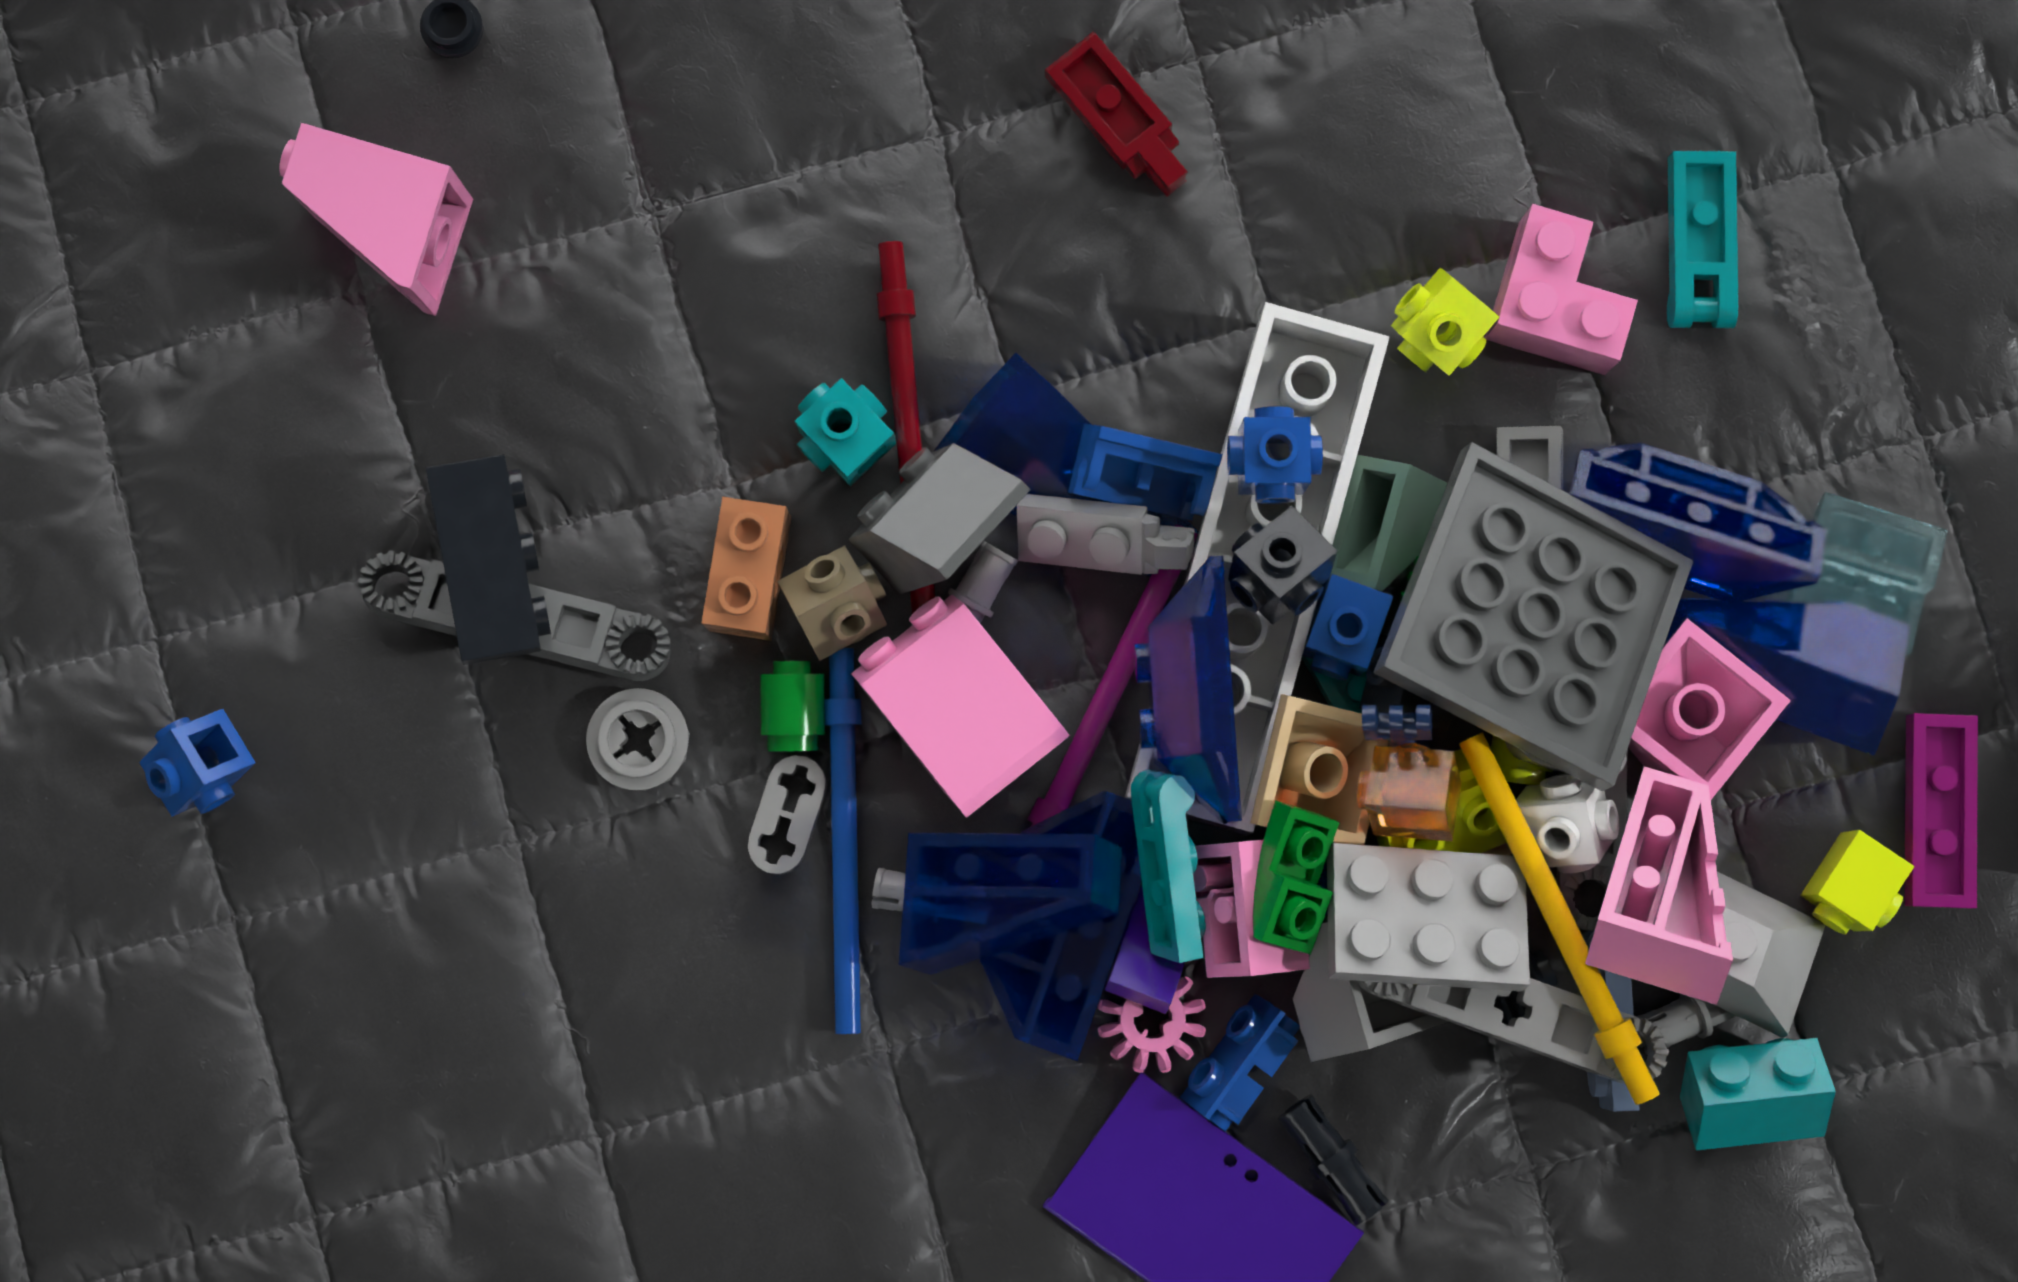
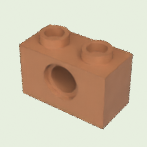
M722 496L701 622L708 631L772 641L780 586L777 581L782 579L792 518L786 506Z

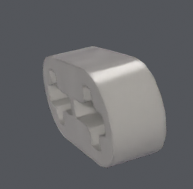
M793 755L783 758L774 766L768 777L748 840L750 858L758 868L767 873L782 875L792 872L801 865L807 854L826 796L827 780L820 766L806 756ZM798 767H805L808 769L807 779L816 784L815 791L812 795L801 794L794 813L785 811L789 790L780 785L781 779L784 774L794 776ZM782 817L790 819L791 823L787 832V841L795 844V852L792 857L781 855L777 864H771L767 861L769 851L760 847L763 835L774 836L777 833Z

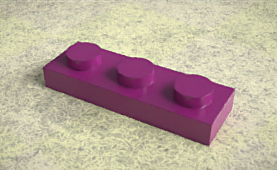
M1923 713L1906 715L1905 860L1912 864L1914 868L1905 880V906L1977 908L1978 716Z

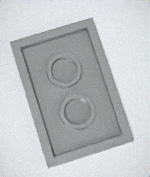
M1342 843L1332 844L1327 857V889L1333 892L1327 909L1329 979L1523 991L1530 985L1526 880L1514 856Z

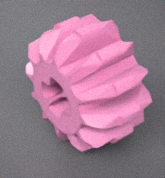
M1187 976L1179 979L1171 1005L1167 1010L1169 1019L1159 1023L1161 1033L1156 1036H1147L1148 1029L1142 1027L1138 1032L1134 1025V1017L1143 1014V1005L1125 998L1120 1005L1106 999H1100L1097 1005L1098 1010L1104 1013L1117 1014L1118 1022L1099 1026L1097 1029L1099 1036L1106 1038L1121 1032L1124 1036L1123 1039L1113 1046L1110 1055L1115 1060H1120L1134 1045L1137 1047L1133 1059V1070L1139 1073H1143L1147 1066L1149 1052H1155L1159 1070L1162 1073L1169 1072L1171 1070V1061L1166 1049L1171 1046L1181 1057L1189 1060L1194 1055V1052L1187 1044L1180 1040L1182 1033L1186 1032L1195 1037H1203L1206 1032L1204 1026L1198 1023L1186 1022V1014L1199 1013L1206 1008L1204 1000L1192 999L1185 1003H1181L1179 1000L1180 997L1190 990L1193 981Z

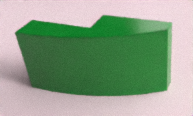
M1275 800L1263 840L1257 869L1253 908L1254 938L1311 955L1333 895L1332 891L1317 884L1340 822L1327 816Z

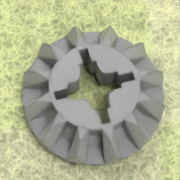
M634 688L620 691L600 704L590 719L586 735V745L594 768L605 780L623 789L646 791L670 781L685 762L690 733L681 710L669 698L653 690ZM625 717L630 724L634 723L640 729H645L648 726L654 727L659 722L661 723V726L654 730L655 734L649 739V744L653 749L651 753L656 760L652 762L649 757H644L636 750L628 755L624 753L620 757H616L623 750L622 746L629 740L627 733L624 731L626 727L621 719Z

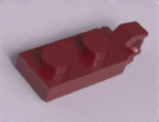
M1090 33L1045 69V78L1123 170L1126 168L1127 172L1134 179L1146 172L1147 176L1166 197L1187 181L1185 178L1188 171L1171 152L1179 145L1178 139L1172 132V123L1096 33Z

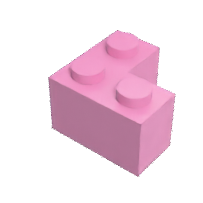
M1536 204L1530 206L1518 223L1493 311L1500 317L1487 331L1486 340L1602 375H1606L1621 361L1638 300L1576 282L1594 223L1593 221Z
M1263 840L1195 846L1198 864L1196 871L1193 873L1196 900L1203 910L1206 923L1203 941L1207 978L1256 976L1310 969L1309 954L1254 938V892Z

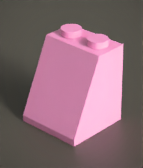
M301 123L296 140L290 139L281 155L279 166L280 175L283 177L281 184L315 219L422 312L436 316L473 202L470 193L448 165Z
M950 595L944 601L938 596L919 607L909 618L912 626L893 641L887 636L868 647L858 658L861 666L851 674L941 790L967 818L1070 735L966 605L954 595Z

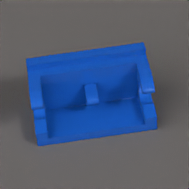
M1084 424L1068 493L1112 503L1146 506L1147 511L1192 521L1194 514L1204 516L1206 513L1217 467L1220 466L1223 454L1105 426Z

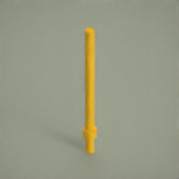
M1483 732L1459 743L1599 1031L1594 1033V1036L1605 1059L1613 1058L1635 1105L1657 1097L1660 1093L1637 1048L1642 1041L1631 1019H1623L1599 969L1585 964L1589 948Z

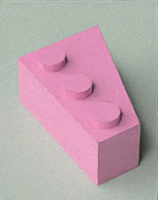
M1644 766L1585 964L1717 1005L1731 968L1733 957L1731 942L1726 941L1723 919L1725 899L1723 888H1719L1716 869L1718 849L1709 785Z

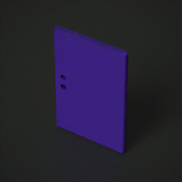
M1144 1072L1139 1073L1052 1197L1047 1198L1043 1204L1044 1209L1145 1282H1329L1364 1234L1362 1229L1208 1120Z

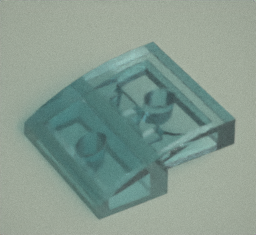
M1825 492L1821 496L1807 533L1781 622L1900 659L1905 658L1912 652L1925 594L1935 587L1948 530Z

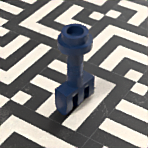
M1377 705L1362 706L1365 740L1389 741L1384 766L1392 772L1399 774L1413 773L1423 767L1428 760L1430 752L1428 740H1432L1431 705H1417L1415 712H1405L1404 705H1390L1389 712H1378Z

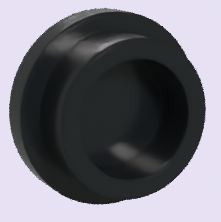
M434 0L425 8L420 19V32L425 44L432 52L444 58L466 56L478 46L483 36L484 25L481 14L469 0Z

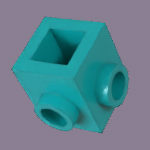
M842 378L831 388L826 383H822L812 390L797 408L802 415L795 420V424L799 433L803 436L796 444L797 447L819 471L823 472L830 465L850 487L896 445L894 432L880 419L887 413V410L863 384L853 390ZM839 424L851 425L843 433L833 432V429Z

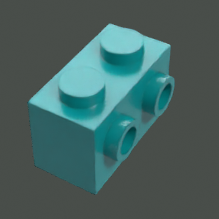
M1778 1038L1763 1044L1736 1047L1714 1045L1699 1051H1689L1687 1053L1680 1100L1694 1147L1697 1151L1825 1137L1836 1091L1818 1038L1800 1040Z

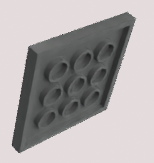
M1471 442L1460 450L1373 673L1588 785L1604 791L1615 786L1693 560Z

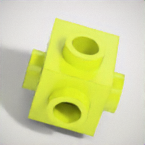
M1440 267L1424 287L1418 283L1402 297L1395 308V314L1398 317L1391 326L1404 338L1397 349L1424 372H1427L1435 364L1450 376L1457 366L1463 369L1478 357L1487 341L1483 336L1500 316Z

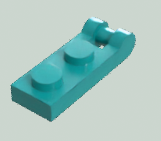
M1673 151L1668 156L1669 328H1690L1692 322H1711L1713 328L1733 329L1737 323L1739 306L1736 151ZM1694 280H1713V296L1694 297Z
M1144 770L1133 779L1131 799L1151 954L1178 963L1203 958L1201 938L1205 934L1206 923L1203 910L1196 900L1193 873L1197 869L1198 858L1195 845L1190 836H1188L1186 812L1192 807L1195 800V790L1190 780L1181 775Z

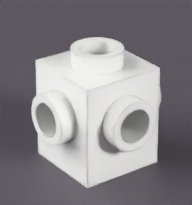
M1569 774L1555 775L1544 779L1539 785L1526 786L1516 799L1548 867H1558L1559 872L1578 873L1593 868L1601 861L1614 839L1618 837L1619 817L1614 801L1606 800L1605 791H1600Z

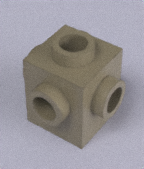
M845 545L827 555L814 559L807 566L777 581L819 661L850 644L861 641L867 635L887 625L876 602L887 596L869 562L857 567Z

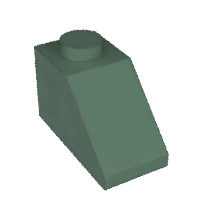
M1357 455L1332 545L1338 552L1331 575L1334 574L1382 592L1420 555L1447 482L1411 464Z

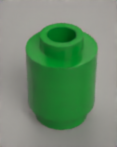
M774 661L773 674L760 675L761 735H767V751H819V735H825L824 674H811V661Z

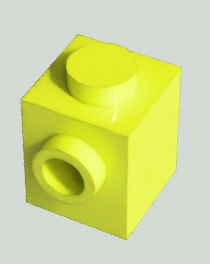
M1861 830L1841 832L1800 896L1816 906L1812 915L1817 920L1838 933L1846 935L1849 929L1852 931H1873L1876 926L1882 928L1887 925L1899 910L1903 896L1898 891L1914 866Z

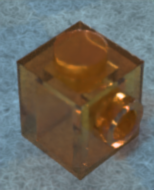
M1405 743L1396 747H1374L1371 770H1362L1360 772L1357 787L1358 808L1367 810L1374 835L1453 841L1461 789V779L1454 751L1430 750L1423 745L1415 743Z

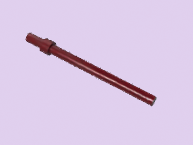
M886 241L878 244L882 291L877 293L876 296L878 318L880 321H885L898 468L900 471L905 463L922 449L910 319L916 317L914 291L907 289L903 242ZM899 475L901 484L904 481V479ZM935 583L910 591L912 614L923 604L936 597Z

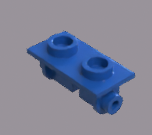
M1254 994L1247 1005L1240 1007L1232 1015L1226 1027V1034L1211 1055L1195 1066L1190 1074L1188 1087L1180 1098L1225 1132L1232 1122L1239 1125L1246 1112L1264 1089L1247 1074L1256 1065L1272 1077L1293 1047L1298 1043L1294 1036L1300 1029V1025L1286 1016L1283 1011L1257 994Z

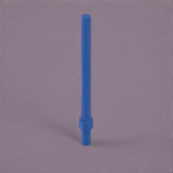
M843 648L829 656V699H825V726H830L835 1034L861 1033L855 726L862 725L861 699H855L854 677L851 674L854 671V648Z

